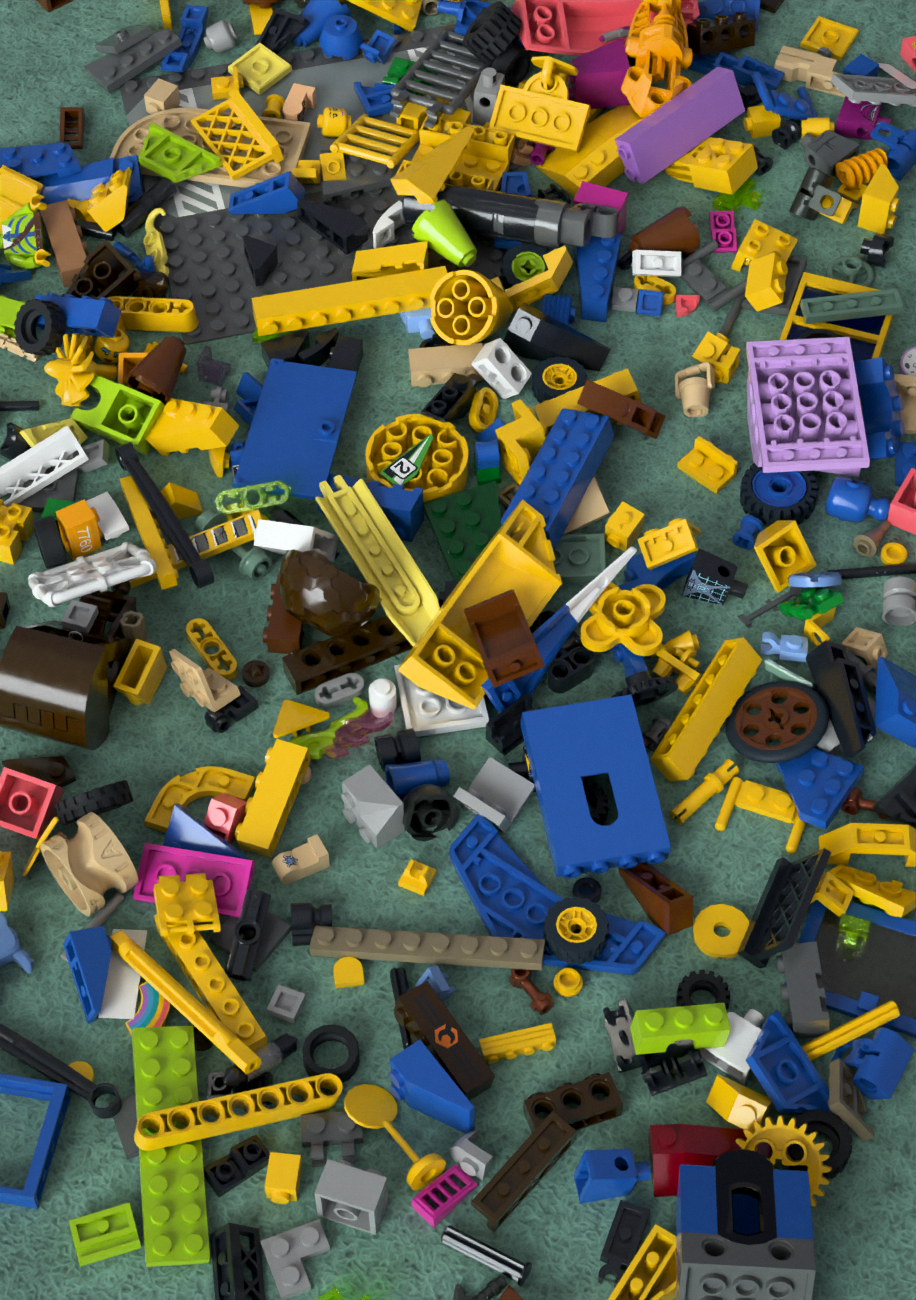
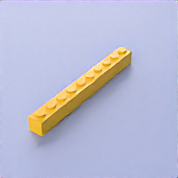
M131 476L120 478L124 497L144 547L156 563L157 569L155 574L161 590L177 586L176 579L179 578L173 559L170 558L169 549L166 548L164 538H162L156 518H154Z

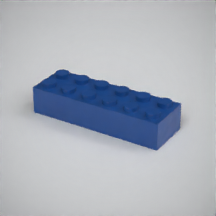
M562 408L503 515L501 525H503L523 499L544 516L546 538L551 541L553 551H555L614 439L609 416Z

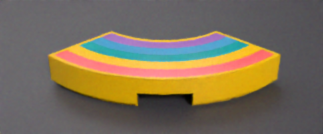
M147 981L138 986L141 993V1004L134 1015V1019L125 1022L131 1036L133 1028L164 1027L169 1016L172 1004Z

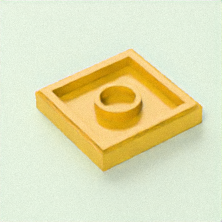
M818 16L801 41L800 47L816 53L819 48L825 47L831 51V58L842 61L859 35V30Z

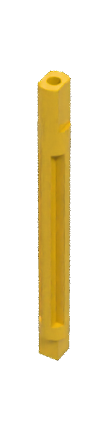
M122 930L109 936L112 941V949L245 1074L248 1075L260 1067L261 1058Z

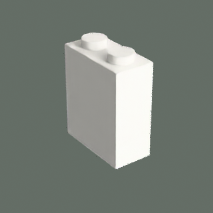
M258 519V525L254 531V546L283 555L286 554L287 550L292 549L301 552L314 550L325 555L331 562H334L338 536L311 526Z

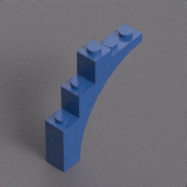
M692 552L650 570L646 566L643 554H638L631 557L627 562L626 570L624 571L627 583L618 587L621 590L631 591L632 588L639 585L651 584L663 590L677 579L689 573L696 556ZM622 643L604 652L612 651L616 662H622L625 667L626 678L638 672H649L642 656L633 654Z

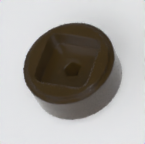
M253 660L244 665L242 677L246 685L261 687L269 680V668L264 662Z

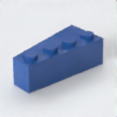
M617 233L615 237L611 238L591 236L587 247L573 246L581 317L584 320L606 322L621 252L622 234Z
M330 474L327 482L333 492L338 491L333 479L337 476L336 474ZM341 475L348 487L350 486L351 488L359 480V478ZM371 480L366 486L401 541L406 540L412 543L424 521L423 489L415 487L413 491L404 490L403 485L394 484L392 488L381 486L379 481ZM317 503V511H320L325 516L324 512Z

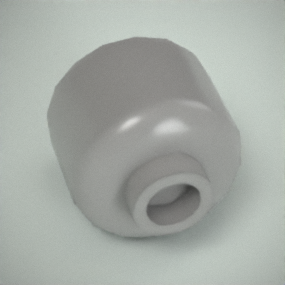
M220 20L206 28V37L203 39L209 50L213 49L216 53H222L235 47L238 35L231 22L227 23L225 20Z

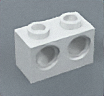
M501 338L486 343L471 363L498 395L504 399L519 394L532 375L525 364Z

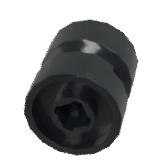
M413 728L397 731L394 737L391 734L374 737L377 757L383 772H385L386 764H405L421 761L420 748Z

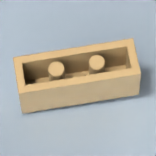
M483 344L408 349L411 386L445 385L454 373L465 375L477 382L485 380L471 365L483 348Z

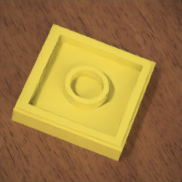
M258 43L228 66V72L233 75L232 66H237L238 74L243 76V83L259 95L263 94L292 71V65L261 43Z

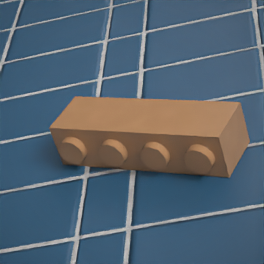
M67 200L48 204L45 210H40L43 227L64 288L72 285V278L75 274H79L85 265L86 255L89 254L86 241L81 242L80 240L83 239L80 225H75L77 223L74 208L69 209Z

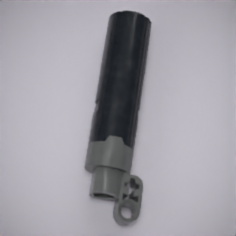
M444 183L445 189L437 193L438 201L446 200L450 204L468 234L528 244L533 243L552 248H560L565 245L585 248L588 246L591 236L611 238L617 235L618 210L609 206L578 203L572 208L567 202ZM404 195L402 200V215L408 224L414 225L415 221L426 209L431 212L436 208L433 204H419L414 195Z

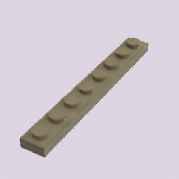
M314 926L309 951L310 956L343 958L350 956L365 960L542 971L546 945L544 939Z

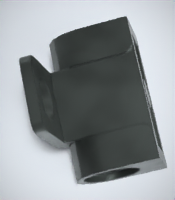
M809 166L789 211L812 221L816 220L819 212L830 217L834 216L842 199L839 193L829 189L835 177ZM826 195H830L833 198V205L829 209H824L821 206Z

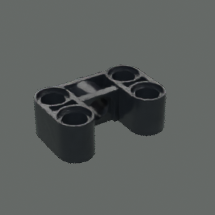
M544 611L540 613L530 627L531 633L535 632L556 612ZM573 630L556 655L557 659L551 662L548 667V687L555 693L569 691L588 679L593 673L594 653L584 647L580 637Z

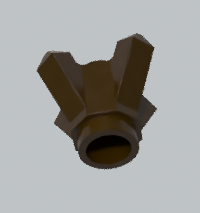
M142 270L132 273L134 282L139 283L138 291L132 294L133 297L166 298L169 279L164 273H150Z

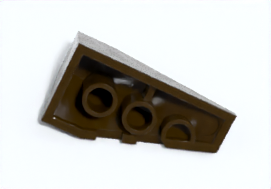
M106 239L88 254L84 260L85 265L78 275H74L71 280L73 283L65 294H70L77 298H81L84 295L95 300H99V297H128L139 287V283L134 282L132 273L136 271Z

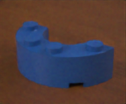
M883 357L855 361L854 367L863 408V422L870 461L892 458L897 454L901 436L905 434L904 423L901 420L904 402L902 396H898L894 380V368L891 364L888 365Z

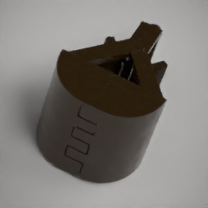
M129 581L111 586L112 592L96 591L81 596L79 602L96 605L99 611L88 634L63 628L62 623L56 620L15 627L0 662V726L2 728L89 750H96L104 743L110 732L109 717L118 691L113 686L131 648V639L122 637L119 620L128 611L137 612L136 597L127 595L131 589ZM107 621L112 622L111 628L106 636H104L103 633Z

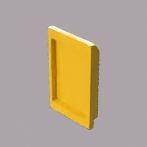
M4 165L0 168V234H3L2 221L7 220L10 215L26 205L31 195L35 193L40 194L44 187L43 184Z

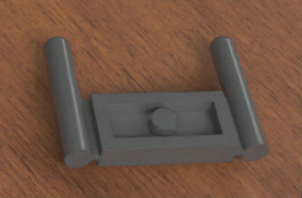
M716 240L710 241L681 260L680 276L697 295H700V299L713 312L744 293L747 283L746 279L728 291L727 287L699 261L718 248L719 244Z

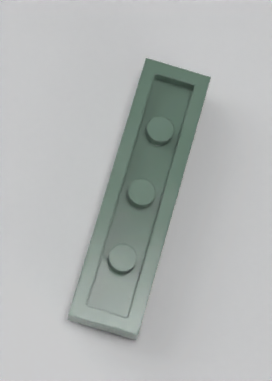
M898 289L801 299L800 304L805 324L901 314L904 308Z

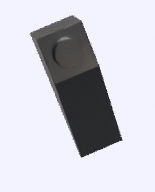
M303 199L297 201L298 219L348 255L368 241V226L362 217H358L351 211Z

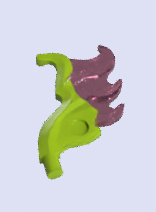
M354 697L352 700L357 708L331 722L328 729L305 733L287 742L307 747L311 759H321L323 754L331 758H341L349 755L348 749L345 748L357 747L368 743L369 739L364 737L365 735L387 728L394 718L392 712H389L386 717H374L369 713L367 702L359 697Z

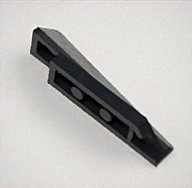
M825 640L806 655V662L820 696L825 700L829 709V718L845 757L852 758L865 749L867 742L877 732L859 663L847 659L846 646Z

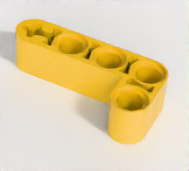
M122 296L108 298L114 302V306L122 310L116 328L121 329L123 332L126 330L186 333L195 330L199 324L194 305L190 300Z

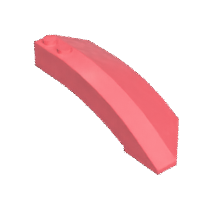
M515 0L511 11L522 21L517 35L526 50L581 56L619 39H623L625 47L627 37L618 38L606 43L599 41V37L601 34L620 29L624 26H630L642 0ZM681 0V12L686 28L687 24L694 22L700 15L697 0ZM650 11V23L659 13Z

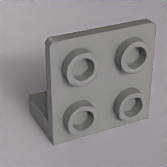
M490 757L468 790L465 791L459 787L453 797L460 805L474 814L482 816L493 826L506 833L534 791L535 785Z

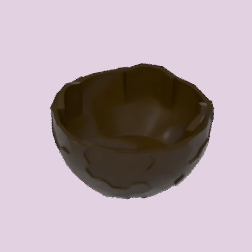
M292 549L287 550L279 571L281 600L286 612L299 621L314 626L316 630L328 636H338L364 625L376 613V609L382 601L380 590L373 584L361 583L337 569L325 555L314 550L301 552Z

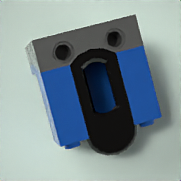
M745 1149L730 1150L720 1154L714 1160L713 1166L680 1164L676 1201L677 1282L675 1300H812L816 1264L808 1171L775 1170L773 1163L767 1157L755 1151Z

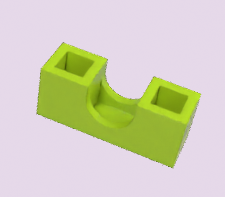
M725 1003L636 1010L630 1030L635 1053L639 1055L666 1052L667 1047L671 1043L684 1039L693 1040L695 1049L724 1047L731 1027Z

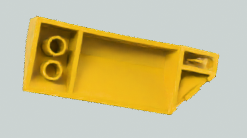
M630 103L626 106H618L585 126L578 153L556 148L545 157L543 164L535 166L573 197L576 196L583 181L606 187L625 172L622 158L617 152L618 147L615 139L644 118L634 111Z
M523 499L520 501L424 630L398 668L400 673L420 688L471 709H475L485 695L481 685L489 677L464 609L509 590H514L529 628L551 597L562 585L560 574H556L553 563L555 555L551 541L546 538L544 531L546 523L541 513Z

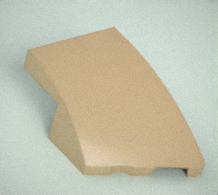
M595 475L563 535L571 534L611 515Z

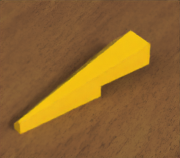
M466 126L392 177L390 180L397 195H414L419 204L436 203L438 201L437 193L445 189L444 181L452 177L463 158V149L469 148V139L476 136V131L472 127Z

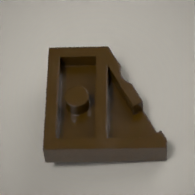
M63 756L2 761L3 767L59 787H64L76 781L74 773Z

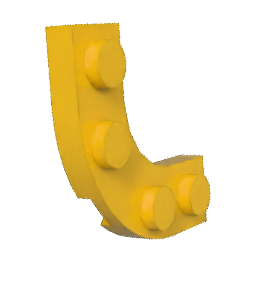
M216 766L195 768L196 771L180 777L177 775L158 793L144 820L145 826L167 833L175 804L179 803L186 808L189 803L206 796L216 797L227 793L248 801L254 789L256 778L238 771Z

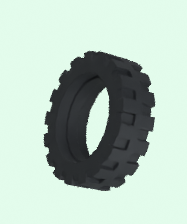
M123 780L72 796L56 803L55 807L61 825L77 822L78 819L89 812L99 815L133 802V797L127 780Z

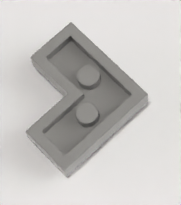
M319 1219L260 1241L281 1300H286L311 1290L302 1261L330 1251L328 1240Z

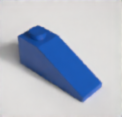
M289 171L230 194L228 211L230 214H285L298 209L297 201L300 199L304 200L305 189Z
M103 926L71 931L63 943L88 1024L94 1022L101 1012L112 952L111 938L109 935H106Z

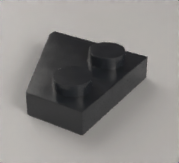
M275 8L256 45L261 43L277 55L310 22L305 17Z

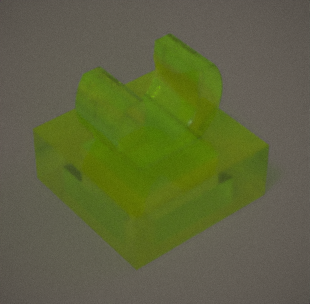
M841 914L839 931L846 933L844 946L855 949L858 936L868 938L871 921Z

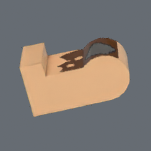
M293 83L283 105L284 119L304 122V114L307 108L314 109L317 103L315 87Z

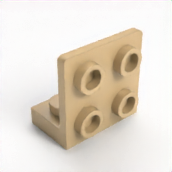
M173 649L169 652L173 660L171 666L182 681L180 683L181 690L187 697H193L201 707L206 706L215 713L241 695L236 685L211 668L202 670L199 665L177 650Z

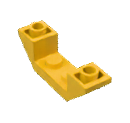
M566 246L554 249L543 255L548 268L547 271L537 274L524 282L515 284L511 288L505 290L499 277L490 279L507 294L513 306V311L518 310L524 302L531 304L543 298L544 294L550 295L560 289L573 264Z
M849 823L818 838L819 850L826 848L831 852L827 864L848 865L851 853L905 855V867H916V829L910 825Z

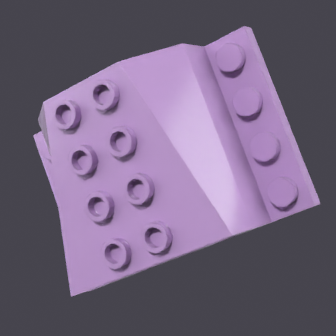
M850 337L747 342L746 352L749 366L747 416L752 457L757 467H762L763 473L814 470L859 477L861 468H869L870 458Z

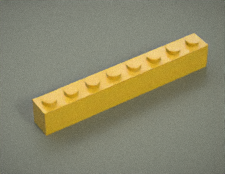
M441 266L252 298V307L258 336L430 308L432 299L429 298L431 292L440 278L447 274L446 267Z

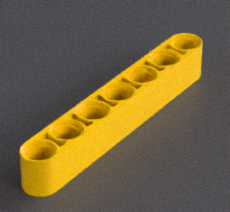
M325 1073L146 1113L138 1119L134 1141L140 1149L151 1151L297 1118L303 1114L323 1112L337 1104L343 1085L339 1077L331 1073ZM320 1089H330L334 1095H324ZM300 1095L303 1097L304 1102H297L291 1096ZM262 1102H272L276 1108L268 1109L263 1106ZM241 1108L246 1114L239 1116L232 1109ZM210 1114L213 1115L217 1121L207 1122L203 1119L202 1116ZM175 1121H181L184 1124H186L187 1127L184 1129H178L174 1127L172 1123ZM152 1128L157 1134L148 1136L142 1132V1129Z

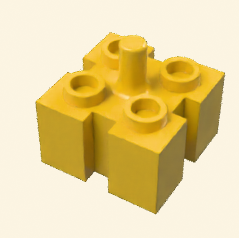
M0 499V561L14 565L23 550L21 540L28 541L34 530L33 520L35 519L32 508L12 503L11 506L7 507L2 499Z

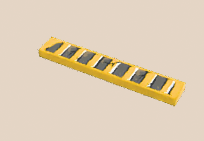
M258 509L192 535L189 538L201 559H206L254 540V531L258 525V519H263ZM172 544L167 545L166 548L169 549L170 558L173 559L175 568L179 570L186 567V563ZM153 573L150 576L137 577L128 581L131 588H134L157 577Z

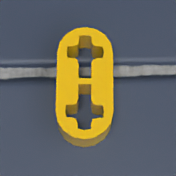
M635 276L634 289H638V294L639 289L664 292L662 305H669L675 301L676 288L671 283L657 276Z

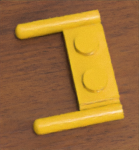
M733 777L716 820L715 828L718 831L726 829L733 807L736 805L745 810L790 824L793 823L794 825L785 849L788 853H795L806 822L800 820L796 805L791 800L789 793L748 780L744 782L738 777Z

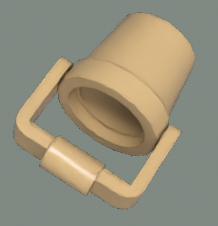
M705 362L693 365L675 374V394L677 399H681L683 412L686 416L703 417L707 415L711 388L715 387L714 367ZM707 371V379L692 377Z

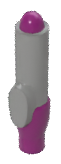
M624 26L620 29L601 34L599 41L606 43L618 38L627 37L630 26Z

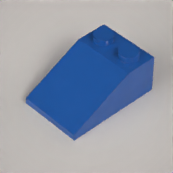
M881 656L878 658L875 727L916 748V676Z
M418 1040L390 1059L391 1072L389 1076L392 1083L390 1089L398 1101L404 1100L410 1108L465 1134L475 1130L474 1106L421 1040Z

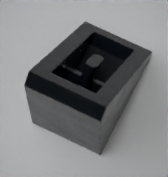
M245 235L243 236L244 253L256 287L261 286L278 264L277 247Z

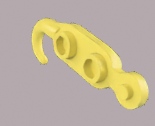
M156 208L152 210L146 219V235L143 243L146 254L154 257L156 272H162L168 277L169 268L165 266L168 256L162 234L154 226L156 217L159 214L166 216V212L162 208Z

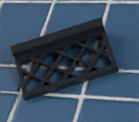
M823 848L794 862H789L784 857L776 861L737 952L740 956L761 969L767 966L770 956L793 947L830 857V851Z

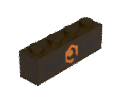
M428 981L397 998L394 1007V1016L397 1022L407 1028L411 1034L413 1044L418 1040L422 1041L469 1101L491 1087L495 1078L494 1073Z

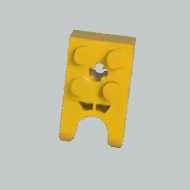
M708 137L665 168V172L679 181L693 183L695 188L733 195L758 169L753 144Z

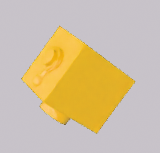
M622 501L605 525V541L615 548H619L624 552L627 551L643 531L645 514Z

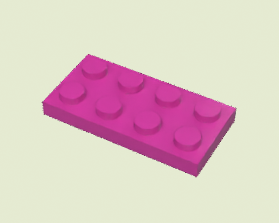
M145 843L138 872L139 883L135 886L133 900L155 904L153 889L154 884L158 883L159 876L179 875L180 882H184L185 874L205 873L206 880L213 881L218 914L239 918L246 890L251 888L256 862L248 859Z

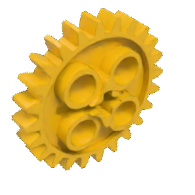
M780 1115L777 1119V1124H774L770 1116L765 1119V1127L760 1122L755 1121L754 1128L756 1132L748 1128L744 1129L743 1132L747 1140L737 1138L736 1143L741 1147V1150H732L730 1153L738 1158V1161L729 1164V1167L737 1169L738 1172L731 1176L730 1179L734 1181L740 1180L741 1183L735 1189V1192L745 1191L746 1195L759 1200L765 1206L767 1214L770 1213L774 1190L773 1168L754 1169L752 1165L753 1163L774 1165L781 1159L782 1164L785 1166L806 1165L808 1167L811 1205L815 1207L817 1201L813 1195L816 1194L823 1197L825 1192L819 1186L820 1184L828 1185L830 1183V1180L823 1176V1173L832 1170V1167L823 1165V1161L830 1158V1154L820 1153V1149L826 1143H815L814 1139L818 1132L815 1131L808 1135L805 1133L808 1124L804 1123L800 1128H797L796 1118L794 1117L788 1124H785L783 1115ZM760 1142H766L772 1147L773 1154L771 1158L764 1159L758 1155L757 1146ZM796 1143L802 1146L804 1149L803 1159L794 1160L789 1156L788 1147L790 1144ZM759 1174H766L771 1178L772 1188L765 1191L758 1187L756 1180Z

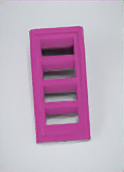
M455 1164L412 1199V1208L434 1228L478 1184ZM456 1175L466 1186L463 1188L459 1187L451 1178ZM447 1183L456 1194L452 1195L443 1186ZM439 1191L447 1201L443 1202L435 1193ZM431 1199L438 1208L434 1209L427 1201Z

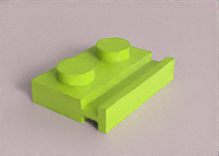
M130 1202L69 1220L80 1267L142 1248Z

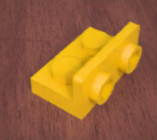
M700 436L695 439L694 448L677 463V468L715 494H718L736 477L738 462L731 455L725 454L715 447L712 442L706 441Z

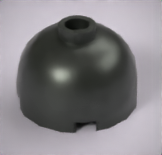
M419 785L411 789L402 801L404 806L402 823L406 831L417 841L426 842L437 838L433 833L446 828L450 831L458 819V807L452 796L437 785ZM437 826L433 831H427V830H425L426 827H427V828H433V827Z

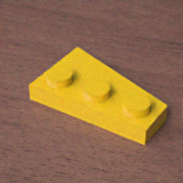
M842 864L829 871L854 891L853 896L859 898L862 903L875 905L885 910L890 916L902 918L916 908V892L902 888V882L892 880V882H880L876 880V876L872 873Z

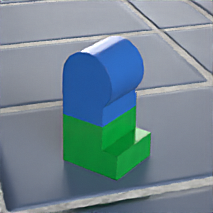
M496 440L475 443L474 471L478 486L496 481V484L501 483L499 449Z

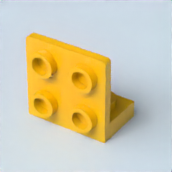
M754 219L735 256L731 269L740 272L743 264L748 266L750 261L774 252L781 260L787 263L798 239Z
M677 518L670 521L667 527L660 530L655 528L645 532L644 536L637 540L646 566L652 570L699 550L695 537L702 533L700 528L687 519Z

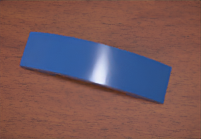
M186 6L180 20L182 28L178 35L182 45L165 56L161 70L184 72L191 66L204 36L209 11L208 7Z

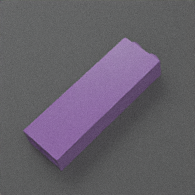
M716 67L615 139L618 147L617 152L622 158L625 167L624 171L629 180L642 184L646 183L745 112L733 70Z

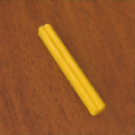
M890 1000L801 1045L810 1061L899 1017V1008L893 1000Z

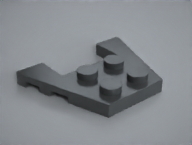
M319 137L320 154L332 153L330 146L336 139ZM346 143V144H349V145H352V146L360 147V148H363V149L371 150V151H374V152H378V153H381V154H385V155H389V156H390V154H386V153L379 152V151H376V150H372V149H368V148H365V147L357 146V145H354V144ZM343 153L345 157L346 180L322 181L323 202L332 201V197L341 194L343 198L351 196V192L361 189L364 192L392 186L390 180L392 178V168H388L387 165Z

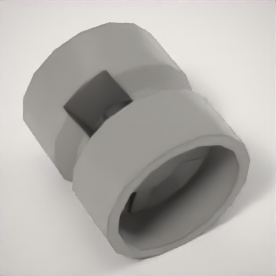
M900 576L888 579L883 585V621L888 625H912L916 621V582L913 579Z

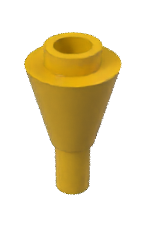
M690 630L661 646L663 650L672 656H675L674 653L678 648L684 652L688 648L700 649L697 635H691ZM657 653L651 655V658L657 657Z

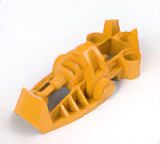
M642 0L629 28L625 52L627 57L635 58L636 63L635 66L627 70L621 91L627 96L634 111L642 118H646L692 85L688 78L680 76L681 69L687 70L691 66L693 59L692 49L688 48V35L681 12V0ZM650 11L659 13L650 23ZM664 70H666L665 86H668L667 89L652 87V79L655 83H658V80L663 81Z

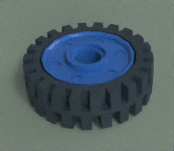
M753 463L750 466V470L747 469L742 477L740 486L741 506H743L746 514L749 513V515L760 519L763 524L767 522V527L777 520H795L800 525L814 511L818 488L814 475H811V471L763 473L762 467H757Z

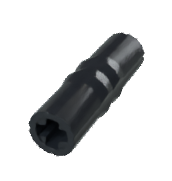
M163 177L148 192L141 195L139 200L135 201L126 211L124 220L114 226L117 232L126 238L130 236L140 225L146 222L152 210L160 208L176 194L177 190L174 184L169 179Z

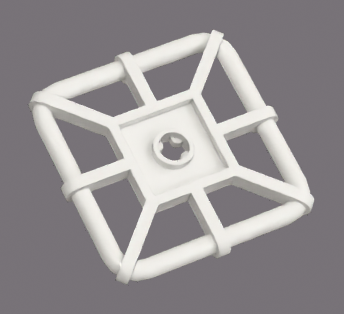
M124 542L121 546L85 558L80 556L76 558V561L43 572H34L28 576V585L32 589V594L37 599H41L49 607H57L66 601L96 591H107L108 587L137 577L150 576L155 573L157 566L147 550L140 549L132 542Z

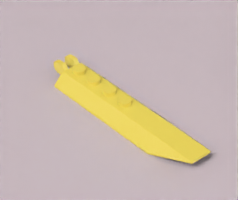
M341 475L335 476L333 479L338 489L337 492L332 491L327 481L320 482L319 487L324 498L317 496L315 500L366 582L375 585L380 590V598L382 599L380 604L389 619L411 645L414 646L440 609L436 594L362 478L351 488L350 486L348 487Z

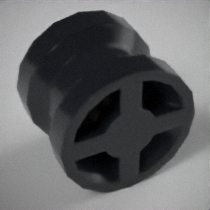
M786 120L781 124V127H777L772 131L773 142L784 150L789 148L792 142H796L801 138L800 128L791 120Z

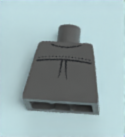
M826 130L817 138L807 133L800 142L806 148L804 162L810 167L834 177L837 176L835 165L838 162L858 156L860 147L858 143L830 130Z

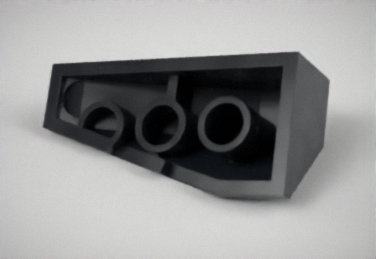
M525 302L518 308L503 340L513 353L523 358L545 361L549 357H569L572 360L578 361L580 365L582 364L584 369L600 371L611 350L609 347Z

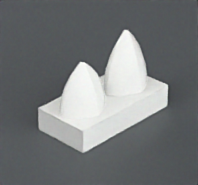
M632 251L631 264L633 275L680 277L681 252Z

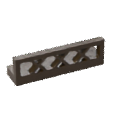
M553 1111L471 1201V1206L488 1219L487 1227L493 1232L498 1229L574 1143L576 1130Z

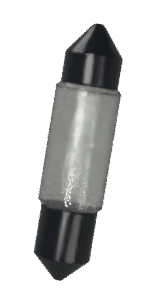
M286 1033L274 1041L267 1042L253 1051L261 1058V1065L258 1069L247 1075L234 1064L226 1069L223 1084L239 1087L244 1083L252 1081L296 1052L298 1039Z

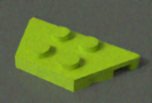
M153 122L149 124V134L144 139V147L141 149L138 157L140 165L174 183L222 166V159Z

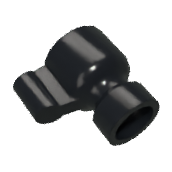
M308 902L291 903L293 946L310 945L313 929L316 925L333 927L331 904L320 905L319 908H315Z

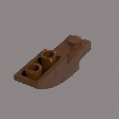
M586 380L577 402L578 405L600 415L609 416L611 420L654 439H657L666 417L647 405L589 380Z

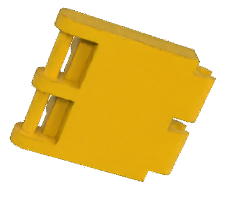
M205 873L185 874L184 882H180L179 875L159 876L158 883L154 884L153 892L161 937L167 936L168 933L187 932V935L194 934V931L213 930L214 933L220 932V920L213 881L206 880ZM212 922V924H203V925H194V924H193V923ZM177 924H185V925H186V926L167 927V925H177Z

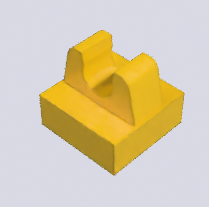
M410 859L398 881V885L425 896L437 874V869Z

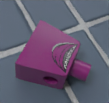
M845 96L837 118L835 133L846 138L872 140L870 133L878 123L882 121L891 125L892 119L880 116L882 105H875L868 101H862V103L857 104L849 101L848 97Z

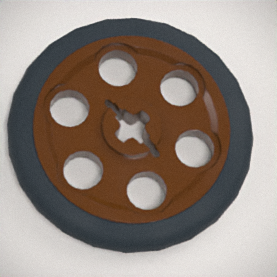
M792 681L768 682L745 692L737 700L732 708L731 715L726 719L725 733L732 747L750 760L761 763L787 762L811 751L821 741L828 727L829 709L825 700L815 690L804 684ZM776 698H786V701L782 704L773 703ZM800 707L809 708V710L806 713H795V711ZM754 708H759L762 710L757 715L748 714V712ZM772 714L774 715V718L778 720V722H781L782 730L780 728V725L773 721ZM798 728H804V729H806V732H805L804 734H801V735H794V734H793V731H794L795 729H798ZM751 729L759 731L755 736L745 735ZM773 739L781 740V743L777 746L767 745Z

